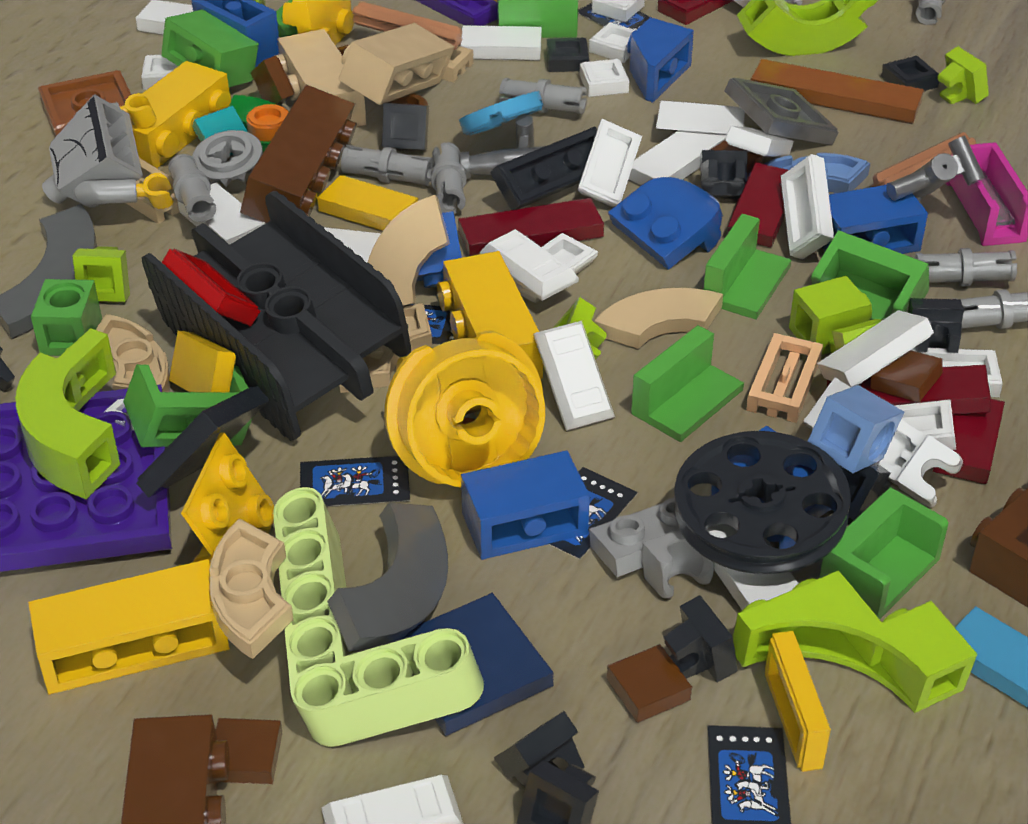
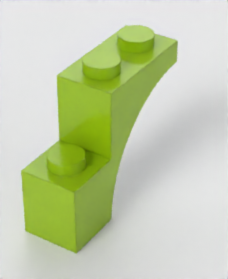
M839 570L817 580L814 578L806 579L797 584L791 591L770 600L760 599L750 603L741 612L737 613L733 633L736 659L743 668L767 660L772 633L794 631L804 658L835 662L862 672L893 691L914 713L963 691L977 657L975 650L932 601L909 611L906 608L898 609L881 622Z

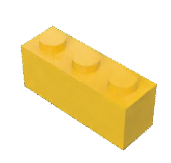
M185 61L144 91L142 94L148 98L157 121L148 128H137L131 121L139 158L158 169L198 136L192 127L194 119L227 108L231 103L227 73Z
M500 251L443 261L444 281L437 283V295L442 311H450V325L454 339L475 338L478 332L494 331L502 334L525 351L534 363L540 379H543V362L533 336L539 330Z
M209 559L29 601L37 658L48 695L230 650L228 638L221 630L212 608Z

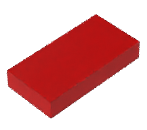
M175 248L168 250L162 263L218 314L252 326L260 313L258 306L206 261Z

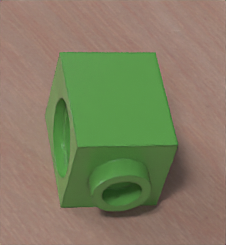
M44 280L31 314L39 352L49 356H61L68 347L72 346L90 328L96 330L102 321V314L94 280Z

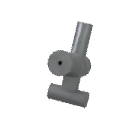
M527 114L519 115L516 118L517 148L502 149L469 156V152H460L461 165L466 171V179L471 178V174L491 175L490 172L497 165L544 147H534L533 118Z
M962 136L948 143L953 156L946 153L938 154L914 173L888 183L886 189L889 197L894 201L913 193L920 202L923 196L931 194L959 174L963 175L968 186L981 181L985 176L966 136Z

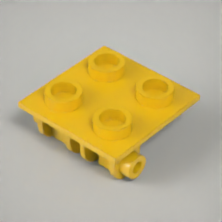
M225 432L219 433L181 512L184 519L204 545L193 562L209 559L211 564L213 554L221 538L239 518L269 534L274 523V504L271 498L264 492L248 468L245 459L238 453Z

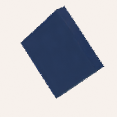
M493 592L421 623L403 638L406 639L430 631L449 628L464 634L469 642L484 680V690L479 700L471 707L460 712L435 718V721L446 736L553 686L554 672Z

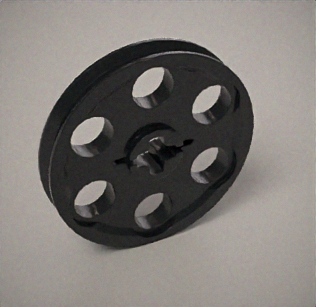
M745 431L714 439L698 448L686 459L676 477L674 512L679 530L686 541L710 561L745 573L780 574L810 566L824 558L838 545L848 524L851 500L850 488L841 467L831 456L814 444L801 438L778 432ZM737 455H747L755 458L758 462L752 466L741 467L731 463L729 460ZM792 465H804L811 468L814 473L805 477H797L789 474L785 469ZM698 484H710L717 487L720 491L711 496H700L694 494L690 489ZM820 504L832 509L834 514L820 518L809 515L804 509L810 505ZM716 524H726L734 527L738 532L730 537L720 538L711 535L707 529ZM773 535H784L793 539L796 544L787 549H778L768 545L765 540Z

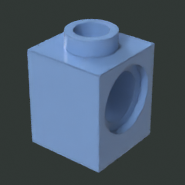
M856 385L827 396L808 442L825 451L838 465L855 473L883 460L905 412L861 386Z

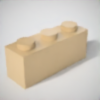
M412 23L359 39L349 44L342 56V64L344 66L338 80L375 103L382 105L440 83L455 46L416 23Z
M325 29L277 38L279 55L274 56L279 58L295 92L290 98L291 100H297L307 84L355 103L351 121L357 123L356 127L366 125L365 97L338 80L344 66L342 64V55Z

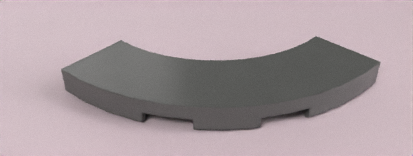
M82 204L39 219L42 233L47 239V247L41 262L22 282L0 294V324L11 338L33 329L31 314L44 280H75L73 254L78 248L95 249L97 247L93 222Z
M389 502L379 515L388 542L387 572L377 580L362 586L337 588L327 601L349 651L368 650L402 640L408 632L423 623L441 599L448 575V552L444 533L433 506Z

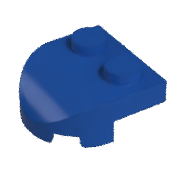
M660 177L649 180L608 212L614 226L668 270L697 246H700L707 253L710 252L721 238L720 226L723 214L719 202L700 187L678 178Z

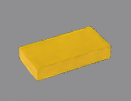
M340 175L317 197L318 211L382 231L400 212L419 201L417 197Z
M178 331L169 381L188 392H230L236 355L234 352L196 333Z
M794 631L772 633V638L769 641L765 677L794 759L801 772L823 769L831 731Z

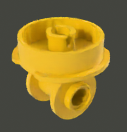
M494 331L478 332L475 338L451 340L434 348L424 345L414 349L408 356L400 357L397 360L396 372L390 381L386 395L385 426L393 449L411 471L432 483L448 484L461 488V474L526 460L533 454L541 438L545 423V401L541 379L534 363L525 351L509 338ZM474 413L476 419L468 424L458 423L463 421L466 414Z

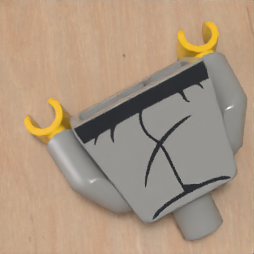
M135 93L126 99L124 106H119L118 102L109 103L94 94L75 113L70 122L50 144L49 151L54 174L42 184L46 196L58 204L64 202L69 197L87 207H97L98 205L110 203L137 202V197H148L151 205L157 209H166L172 206L173 199L167 191L172 190L173 187L165 175L153 173L147 176L142 184H136V181L143 174L131 121L137 128H148L155 124L157 118L148 98L143 94Z

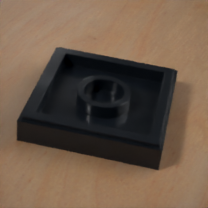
M251 386L202 411L137 478L139 481L136 484L150 498L203 468L219 433L225 432L231 440L270 399L258 386Z

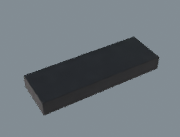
M594 126L497 165L490 174L511 210L520 209L579 184L597 133L596 127Z

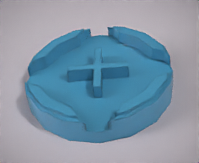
M531 92L460 118L459 123L463 134H466V136L469 134L474 135L502 126V123L516 119L519 115L534 114L542 110L544 105L540 92Z

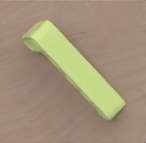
M308 487L296 488L279 498L273 511L275 538L284 542L286 558L278 568L281 597L292 606L293 621L284 628L290 691L293 702L312 738L320 745L327 747L341 746L460 712L478 701L484 690V680L466 636L458 630L449 628L438 629L357 653L348 650L327 602L337 588L347 587L340 536L323 498L317 490Z

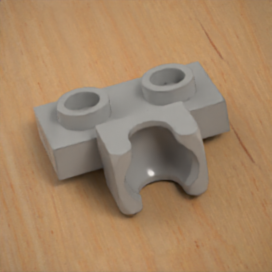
M675 498L668 499L661 504L630 515L617 517L613 521L589 529L591 548L616 577L644 568L645 580L663 598L673 597L674 587L668 581L675 575H689L700 584H708L712 580L714 562L697 552L686 541L679 530L674 512Z

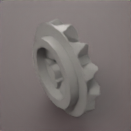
M229 130L216 133L203 140L194 150L192 157L196 161L195 164H197L198 170L203 172L208 178L210 185L221 181L225 186H228L231 180L238 179L244 182L246 173L252 172L261 158L263 150L261 142L253 134L240 130ZM230 152H233L234 157L231 158L230 162H226L227 158L230 157Z

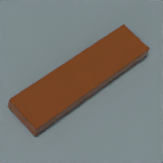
M761 59L751 78V81L795 89L810 104L906 123H914L924 89Z

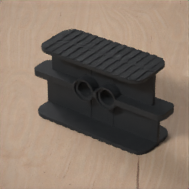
M272 191L265 197L270 221L230 245L204 223L191 230L198 252L194 257L209 263L258 306L260 313L252 326L218 314L151 253L144 255L141 259L148 279L149 289L152 291L165 324L172 329L176 336L178 331L193 332L234 352L236 355L234 366L239 367L248 388L258 386L270 399L260 409L261 416L268 419L270 424L277 428L284 437L294 441L301 436L296 412L340 384L358 400H364L373 394L374 390L368 366L363 358L383 345L392 350L398 357H404L411 353V343L403 305L392 282L389 279L387 280L380 271L375 270L370 263H366L361 256L356 255L351 248L346 247L341 240H337L332 233L327 232L322 225L317 224L313 218L308 217L303 210L298 209L293 202L288 201L284 195L279 194L278 191Z

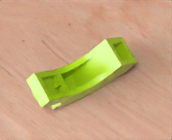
M751 0L737 14V17L747 35L768 50L788 56L820 54L846 44L863 32L868 25L861 15L878 0H821L808 5H794L784 0Z
M92 328L72 346L68 347L59 358H54L40 352L22 374L15 397L16 410L27 451L34 467L47 481L56 487L84 499H87L120 466L112 424L79 412L116 375L108 334Z

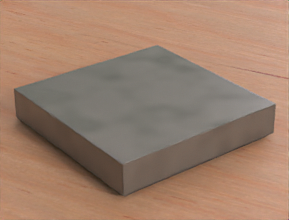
M730 78L724 90L766 134L833 145L839 133L837 128L795 89L740 78Z

